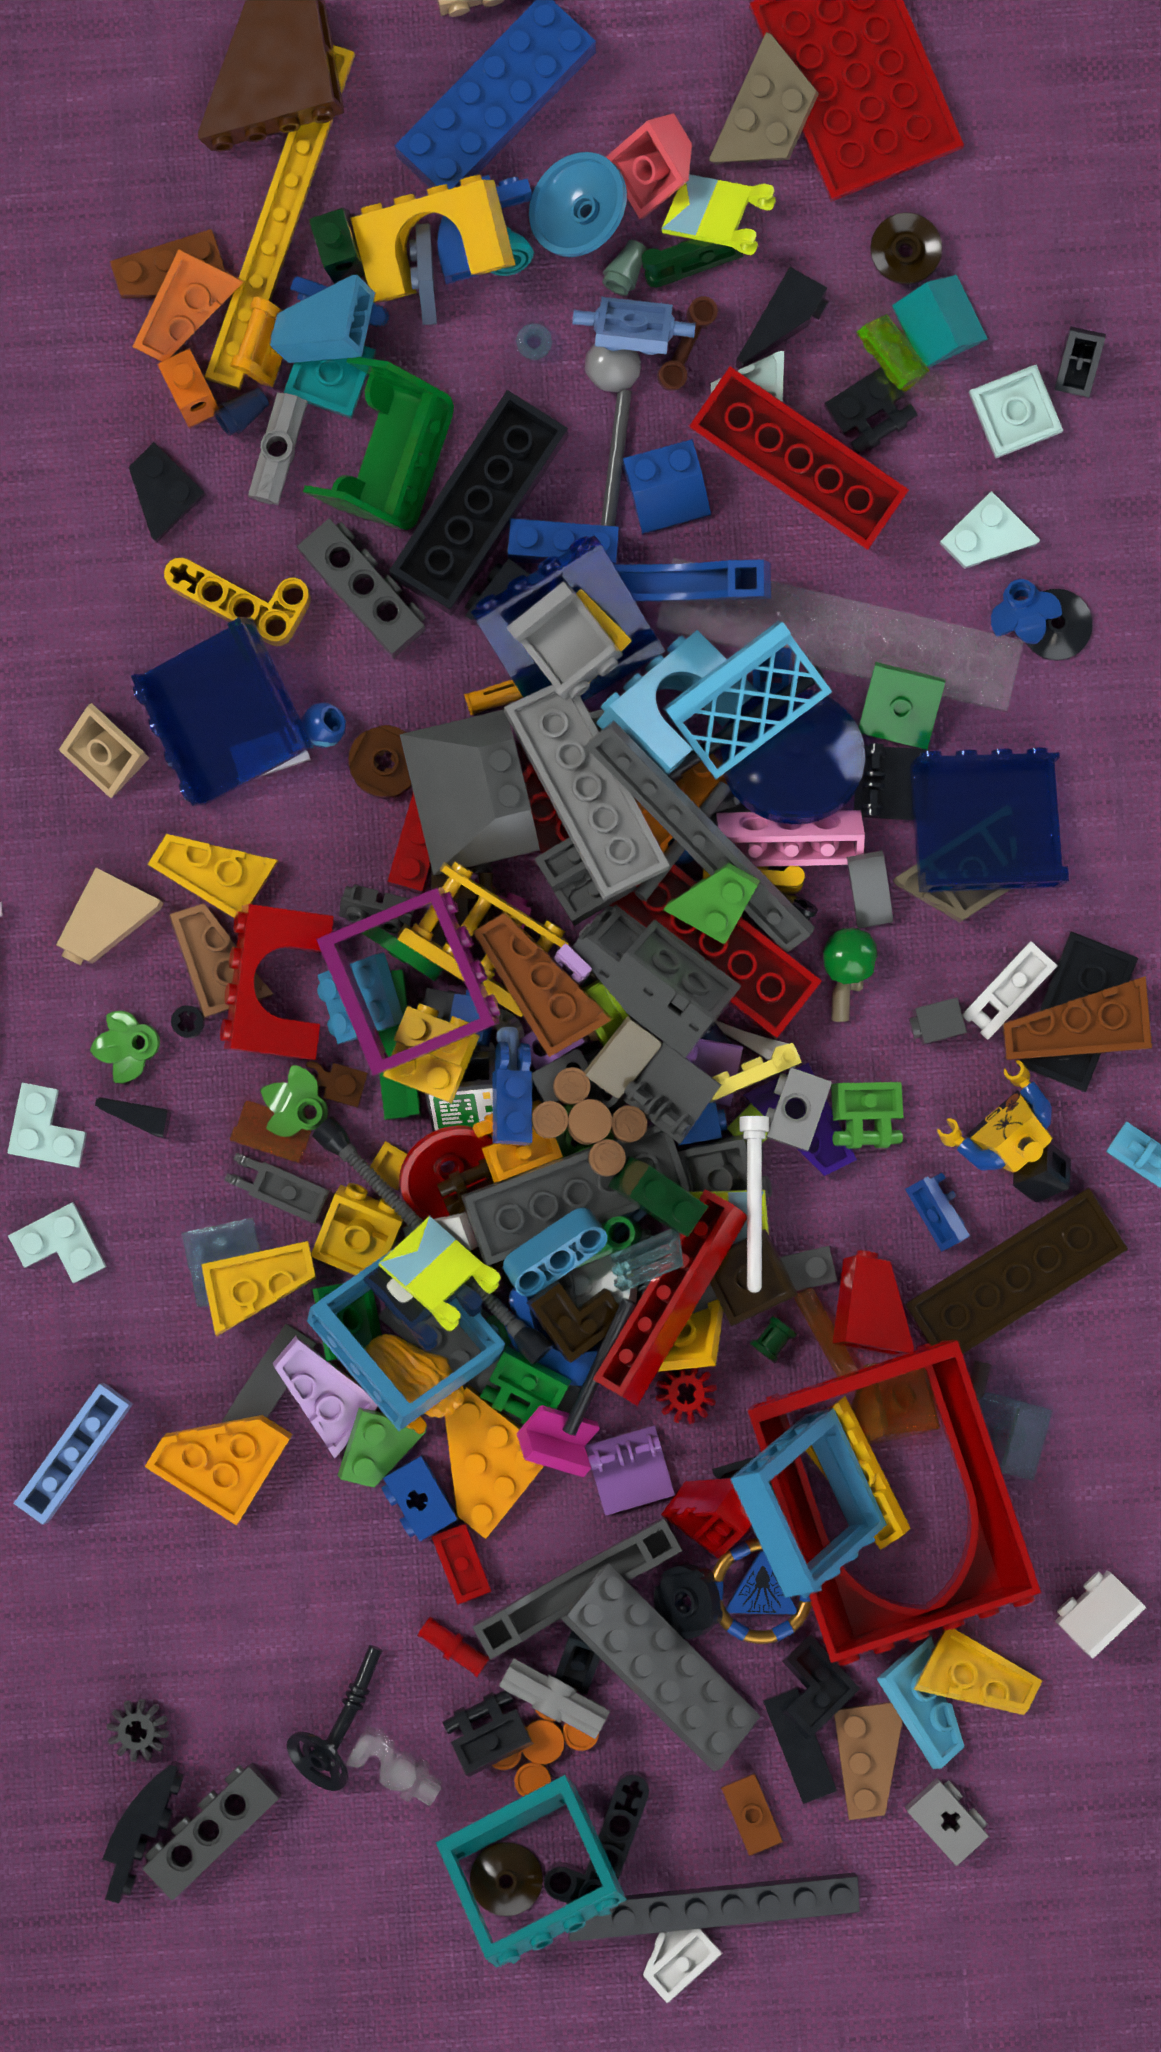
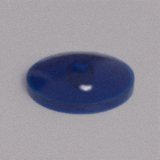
M807 689L799 694L797 698L809 699L817 691ZM826 696L723 774L724 779L734 796L746 808L765 819L784 824H807L820 821L844 807L856 792L865 767L864 740L857 723L847 710L838 702ZM753 697L747 701L741 708V716L762 703L764 697ZM794 701L793 710L803 704V702ZM788 703L767 716L766 719L776 721L783 719L787 716ZM730 718L726 727L733 723L735 719ZM760 722L739 735L737 741L751 743L758 738ZM765 723L764 732H766L775 724ZM726 744L720 748L721 765L729 759L731 744ZM736 745L735 754L746 746Z

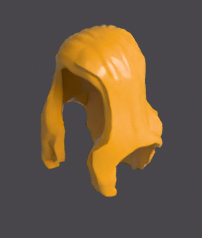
M379 1335L372 1339L364 1349L409 1403L415 1401L453 1373L448 1364L449 1360L446 1357L421 1350L414 1344L395 1335ZM463 1385L426 1411L425 1414L441 1418L444 1415L452 1416L454 1410L458 1409L464 1401ZM418 1417L408 1424L406 1428L422 1434L425 1432L427 1424L422 1417Z

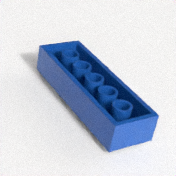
M535 0L395 145L396 157L429 188L444 184L448 185V189L461 186V179L478 175L596 53V40L553 0Z

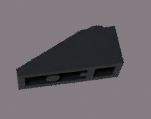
M789 267L737 357L735 367L742 369L752 364L808 327L813 317L819 320L829 303L825 299L827 287Z

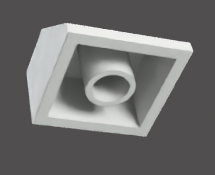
M1099 1571L1095 1573L1083 1585L1086 1591L1077 1600L1071 1597L1057 1610L1060 1616L1055 1620L1092 1659L1146 1608L1109 1571H1106L1103 1575Z

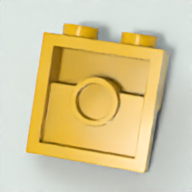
M419 1003L417 1009L407 1006L394 1037L397 1043L392 1055L469 1022L454 1016L451 1017L450 1022L437 1018L438 1010ZM473 1034L388 1070L384 1072L383 1076L452 1104L480 1036Z
M349 1183L347 1187L340 1185L334 1194L312 1250V1258L350 1274L357 1275L392 1250L404 1219H401V1216L395 1213V1209H392L385 1202V1199L381 1198L379 1201L367 1196L368 1191L363 1186L355 1183Z

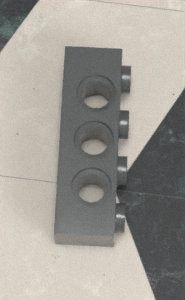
M328 518L297 546L298 551L394 659L426 631L422 623L426 617L413 602L406 605L401 600L398 594L402 590L389 575L383 579L374 569L378 563L365 548L360 552L350 542L355 537L341 521L335 525ZM339 551L347 552L350 555L349 563L342 568L334 567L331 564L332 556ZM361 578H369L374 582L373 590L366 595L358 594L354 590L356 582ZM384 605H393L398 609V614L394 620L385 622L378 617L380 608Z
M252 1763L246 1769L238 1765L224 1779L228 1786L223 1791L217 1794L212 1790L198 1804L202 1810L192 1820L186 1815L171 1830L175 1837L166 1845L159 1841L145 1855L148 1862L142 1869L172 1901L282 1795ZM232 1794L241 1795L246 1802L245 1810L239 1813L231 1811L227 1806V1797ZM208 1819L215 1821L219 1826V1835L214 1838L205 1837L200 1830L202 1821ZM179 1845L189 1847L193 1854L192 1861L189 1863L178 1862L174 1857V1848Z

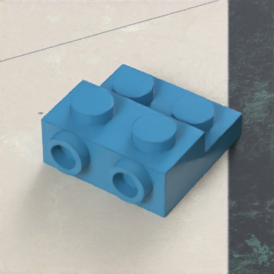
M385 952L351 963V969L377 1031L380 1032L399 1025L403 1014ZM330 971L318 974L320 984L318 985L317 992L319 998L327 1006L330 1016L327 1026L330 1034L336 1037L337 1044L358 1040Z

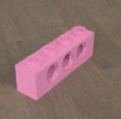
M861 810L716 813V826L756 867L847 865V857L864 854L865 832Z

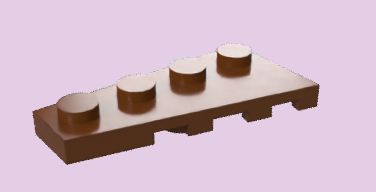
M507 912L502 913L473 931L548 1057H551L613 1019Z
M1146 976L1002 1024L1005 1060L1152 1049Z

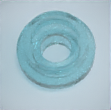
M528 324L517 335V349L527 359H541L549 353L552 347L551 334L547 328L540 324ZM531 337H538L541 340V344L537 348H531L527 344L528 340Z

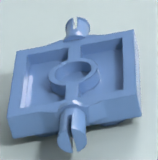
M601 297L600 307L595 312L574 309L572 325L593 326L596 332L595 346L604 347L611 351H619L621 349L633 350L647 355H654L657 353L667 354L668 341L673 335L694 338L696 323L674 321L672 304Z

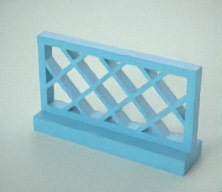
M777 621L664 706L662 710L675 724L712 776L717 779L829 695L832 690L793 639L791 632L782 621ZM788 644L796 655L794 670L773 668L775 653ZM769 658L768 667L759 666ZM800 662L808 673L799 672ZM753 669L767 671L764 693L744 690L746 675ZM773 672L793 675L790 696L770 694ZM798 676L811 677L821 689L809 699L795 697ZM740 680L739 689L730 688ZM724 691L738 693L735 715L715 712L717 697ZM744 694L764 697L761 718L741 716ZM769 698L789 700L787 716L780 721L766 719ZM794 701L803 702V704L793 710ZM711 702L710 711L700 710ZM695 713L709 715L706 737L692 735L683 722ZM714 716L735 719L732 740L711 737ZM740 720L760 722L758 738L751 743L737 741ZM765 723L775 724L766 732H764ZM696 740L705 741L704 750ZM710 743L731 744L729 759L716 768L709 758ZM736 745L746 746L735 754Z

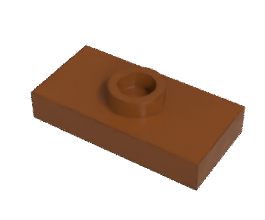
M755 1773L721 1786L749 1856L783 1842Z

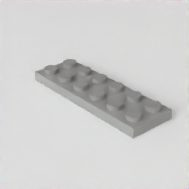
M550 685L504 707V713L603 901L669 870L670 865L633 795L585 747L589 740L598 734L599 731L581 697L576 699L570 697L565 700L556 693L555 687Z

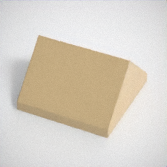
M92 703L86 707L59 748L62 754L110 798L115 796L149 759L142 749Z

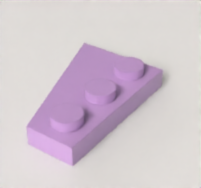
M297 1336L291 1340L273 1362L274 1368L309 1418L333 1457L336 1458L348 1443L359 1407L375 1411L378 1406L359 1383L333 1363L326 1361L325 1357Z

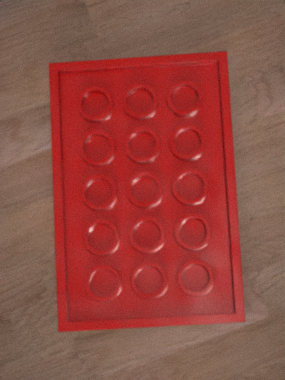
M755 0L750 2L749 7L762 39L766 32L771 34L819 93L804 125L802 134L831 202L963 149L964 143L904 0Z

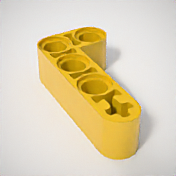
M185 558L171 560L164 570V578L173 592L273 646H283L291 640L311 602V595L306 584L297 578L283 580L278 585L269 603ZM187 569L186 572L191 580L197 582L196 589L185 580H181L177 584L174 576L176 571L183 573ZM212 585L220 586L223 589L221 598L215 602H209L204 599L205 590ZM298 588L303 591V598L298 604L290 605L284 601L285 593L289 589ZM248 602L254 605V612L251 617L240 619L235 615L239 604ZM276 619L283 620L286 623V628L281 635L271 636L267 633V626L271 621Z

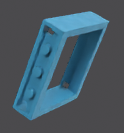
M388 1252L311 1306L307 1322L390 1422L400 1431L500 1359L505 1343L497 1334L498 1328L493 1324L489 1325L481 1316V1312L474 1317H470L455 1298L449 1304L460 1312L459 1325L482 1352L415 1401L409 1403L335 1315L371 1290L363 1281V1278L379 1266V1262L390 1253Z
M834 1408L805 1414L730 1478L785 1598L796 1595L807 1598L811 1593L821 1591V1585L826 1580L837 1576L841 1572L839 1568L843 1564L856 1559L859 1556L858 1551L862 1547L875 1541L874 1536L887 1525ZM812 1445L849 1526L806 1564L769 1481Z

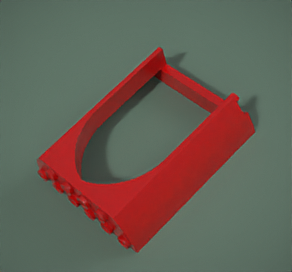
M944 1340L931 1346L929 1343L917 1346L916 1351L781 1396L779 1393L766 1397V1401L755 1403L747 1410L762 1452L791 1427L786 1413L923 1368L966 1498L968 1521L964 1550L952 1577L943 1589L926 1604H910L879 1595L861 1584L843 1565L839 1568L841 1572L837 1576L826 1580L821 1585V1591L813 1592L809 1595L831 1663L838 1661L839 1665L850 1664L860 1659V1653L872 1649L874 1654L886 1652L895 1647L894 1642L905 1638H908L909 1642L922 1640L930 1636L929 1630L943 1626L944 1630H951L964 1625L965 1618L977 1614L979 1619L987 1618L1000 1612L999 1607L1010 1603H1013L1014 1607L1023 1606L1035 1601L1034 1595L1041 1593L958 1340ZM799 1455L771 1480L779 1506L806 1564H808L830 1542Z

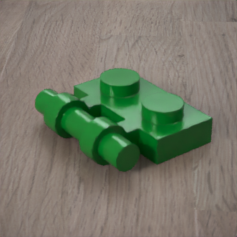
M507 1346L489 1379L490 1382L501 1387L500 1391L487 1384L480 1397L492 1403L491 1407L501 1412L503 1409L522 1419L520 1423L524 1425L541 1405L557 1409L572 1380L540 1363L532 1365L521 1353ZM513 1393L529 1402V1407L510 1397V1394Z

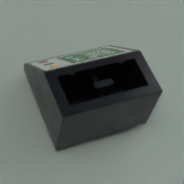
M495 1050L473 1052L452 1104L426 1094L433 1132L449 1126L473 1127L475 1123L483 1121L486 1115L493 1113L492 1072L495 1071Z

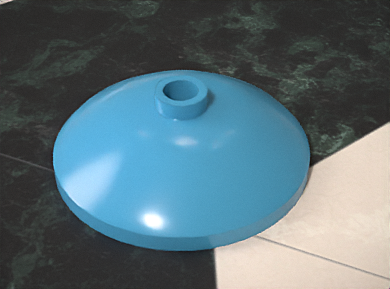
M592 152L574 153L553 164L538 181L530 201L529 222L536 240L548 251L563 257L582 256L603 245L616 231L625 212L627 190L622 173L609 159Z

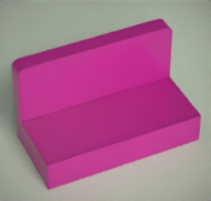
M543 1405L539 1406L516 1433L524 1459L584 1477L592 1468L585 1446L600 1429L598 1422L583 1418L576 1436H573L562 1430L570 1413Z

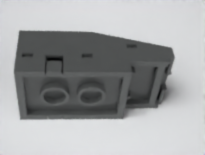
M616 904L614 907L607 906L600 915L595 917L591 924H587L579 933L580 937L572 947L592 968V972L630 1016L685 1058L714 1024L741 987L711 962L705 961L703 956L656 920H653L646 928Z

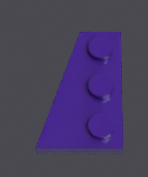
M809 1063L796 1068L797 1070L814 1075ZM779 1077L743 1095L763 1116H766L769 1107L776 1109L780 1095L774 1094V1090ZM792 1098L786 1102L785 1111L789 1117L799 1119L804 1116L806 1107L800 1099ZM827 1099L809 1150L806 1152L797 1149L823 1176L857 1160L852 1149L833 1144V1133L835 1131H842L838 1121H833V1111Z

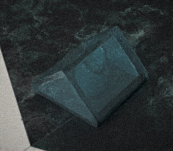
M982 1391L979 1406L1001 1472L1034 1481L1053 1410Z

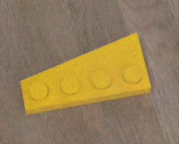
M844 1396L827 1409L834 1408L887 1523L874 1536V1542L882 1550L902 1537L911 1528L846 1396ZM811 1445L805 1451L808 1453V1455L811 1457V1459L814 1461V1463L826 1477L824 1470L819 1462V1459L813 1449V1446Z

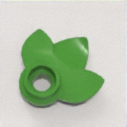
M126 1011L110 1012L106 1015L109 1031L96 1037L90 1051L98 1060L105 1063H113V1080L115 1083H126L142 1074L146 1060L152 1058L157 1053L160 1046V1038L153 1027L147 1024H139L133 1014ZM139 1036L145 1039V1045L142 1049L136 1044Z
M291 1066L288 1074V1083H273L261 1088V1094L266 1105L275 1113L269 1120L266 1129L275 1135L288 1137L293 1136L301 1129L315 1130L328 1118V1106L318 1096V1081L313 1074L301 1066ZM308 1105L314 1106L317 1110V1114L313 1119H309L305 1115V1108Z

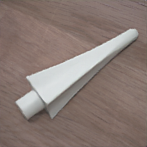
M717 1020L715 1021L725 1035L745 1045L768 1061L775 1047L789 1044L746 1032Z

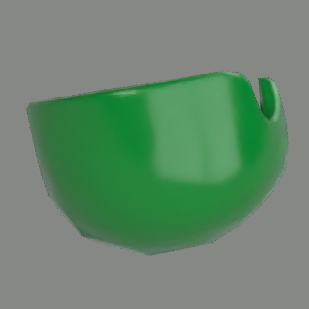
M843 928L829 936L823 949V961L825 971L832 980L843 984L859 983L874 973L878 953L877 944L870 933L858 928Z

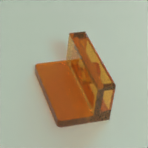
M246 1101L237 1127L234 1126L230 1140L301 1164L312 1130L301 1129L293 1136L288 1137L275 1135L266 1129L269 1120L275 1113L269 1107Z

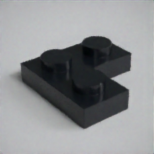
M812 1635L807 1636L782 1660L806 1687L782 1713L807 1740L838 1712L860 1688L836 1662L831 1663L828 1653Z

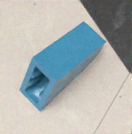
M351 275L277 313L274 329L271 332L270 346L288 363L362 357L375 292L358 275Z

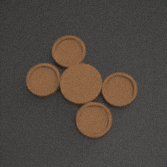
M574 1067L563 1069L554 1079V1093L561 1102L576 1105L567 1114V1111L561 1104L554 1101L543 1102L532 1113V1127L538 1135L544 1138L558 1137L567 1128L571 1137L577 1142L585 1145L594 1144L588 1155L591 1169L600 1176H613L623 1168L626 1160L625 1152L616 1141L603 1139L611 1130L613 1135L622 1142L632 1143L639 1140L647 1130L646 1116L639 1108L634 1106H623L611 1116L609 1109L600 1101L593 1099L584 1100L590 1092V1080L585 1076V1072Z

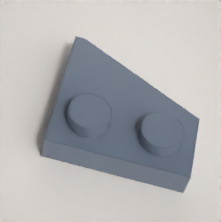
M415 224L416 239L409 240L411 261H417V267L411 268L412 290L419 289L423 325L437 324L430 224Z

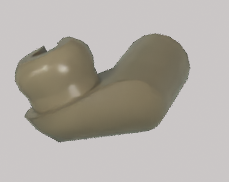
M863 981L851 984L837 982L832 993L831 1020L836 1022L849 1021L850 990L861 991L863 989Z

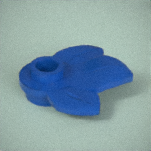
M1025 579L1014 580L1005 589L1003 602L998 604L992 611L991 626L993 633L998 637L1015 631L1022 641L1029 644H1037L1045 635L1046 619H1053L1062 615L1061 604L1055 595L1038 591L1037 587L1030 581ZM1021 596L1027 597V599L1022 601L1016 600L1018 597Z

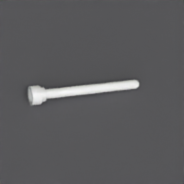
M741 1116L740 1132H743V1139H747V1288L750 1292L757 1293L762 1288V1139H765V1132H769V1117Z

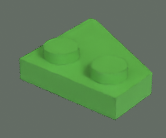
M727 863L707 879H702L679 897L671 899L665 906L664 911L725 944L761 880Z
M359 1407L339 1468L338 1477L341 1480L375 1488L426 1433L427 1426L422 1434H418L415 1430L406 1427L398 1431L384 1413Z

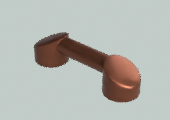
M700 296L689 305L687 320L689 323H696L694 338L682 336L671 361L664 363L658 370L657 379L664 389L675 391L685 384L687 370L684 365L701 329L709 326L718 314V307L713 299L707 296Z

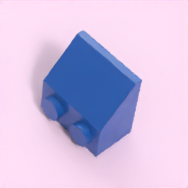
M693 439L623 458V469L642 535L711 516L703 474Z

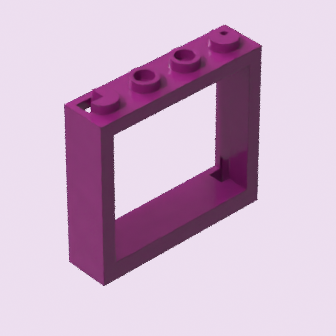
M443 887L432 889L316 939L373 1076L500 1023L497 1017L501 1014L497 1005L499 1003L494 994L488 995L483 981L487 980L483 965L479 959L473 960L469 947L473 946L471 936L465 926H459L454 914L459 911L456 901L454 902L450 891L445 893ZM432 903L480 1019L388 1057L340 942Z

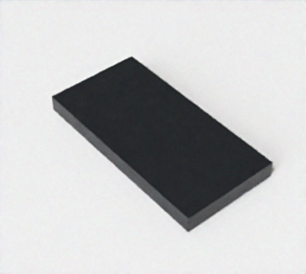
M1071 931L1039 1011L1129 982L1138 957ZM1101 1053L1020 1059V1061L1033 1073L1085 1093Z

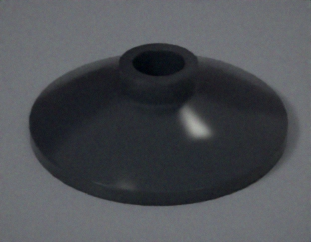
M1064 589L1042 591L1052 593L1059 600L1062 608V615L1059 617L1064 620V627L1056 629L1051 624L1052 619H1046V632L1042 640L1037 644L1026 643V645L1032 652L1044 659L1059 661L1071 658L1086 646L1091 637L1093 628L1091 612L1086 603L1071 591Z

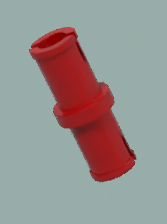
M431 1616L417 1634L418 1637L423 1638L443 1652V1658L448 1661L453 1659L473 1673L475 1677L479 1676L490 1660L488 1656H485L465 1642L463 1635L460 1633L455 1635Z

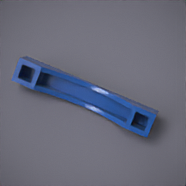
M764 559L682 564H549V593L564 581L572 587L575 593L582 589L595 603L771 599V563Z

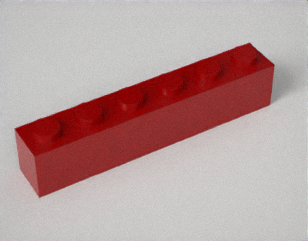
M704 1189L699 1200L708 1206L707 1210L688 1237L680 1233L677 1235L593 1378L597 1383L638 1406L747 1220V1215L739 1208Z

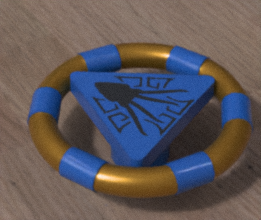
M758 1538L744 1540L731 1547L720 1557L712 1571L714 1582L719 1591L723 1612L722 1621L719 1624L726 1632L741 1641L754 1644H768L780 1641L793 1634L804 1623L812 1608L809 1596L802 1598L800 1595L797 1609L790 1597L785 1598ZM760 1551L725 1608L723 1603V1580L726 1572L737 1560L751 1552ZM729 1613L793 1615L789 1620L770 1630L759 1631L749 1629L733 1619Z

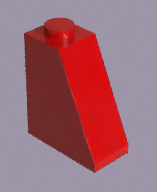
M858 1250L857 1255L843 1258L832 1344L895 1356L913 1352L914 1345L891 1261L878 1259L879 1254L876 1252Z

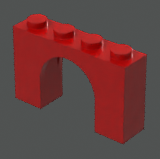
M254 904L242 905V910L236 912L234 932L238 933L237 947H232L229 958V968L234 969L232 983L227 984L224 998L225 1004L229 1005L228 1019L222 1020L220 1028V1040L225 1041L224 1049L302 1060H316L320 1024L283 1019L270 1014L263 1008L256 997L254 976L261 960L275 949L288 948L322 953L316 939L332 933L334 916Z

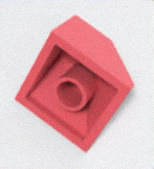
M674 113L646 121L606 156L622 173L626 184L627 199L639 219L645 218L689 181L692 143Z

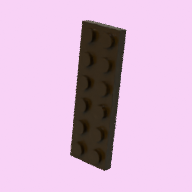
M1087 1188L904 1305L930 1346L944 1340H958L961 1352L964 1354L1124 1253L1128 1248L1090 1188Z

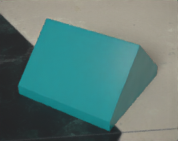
M957 275L926 282L892 305L922 370L988 339Z

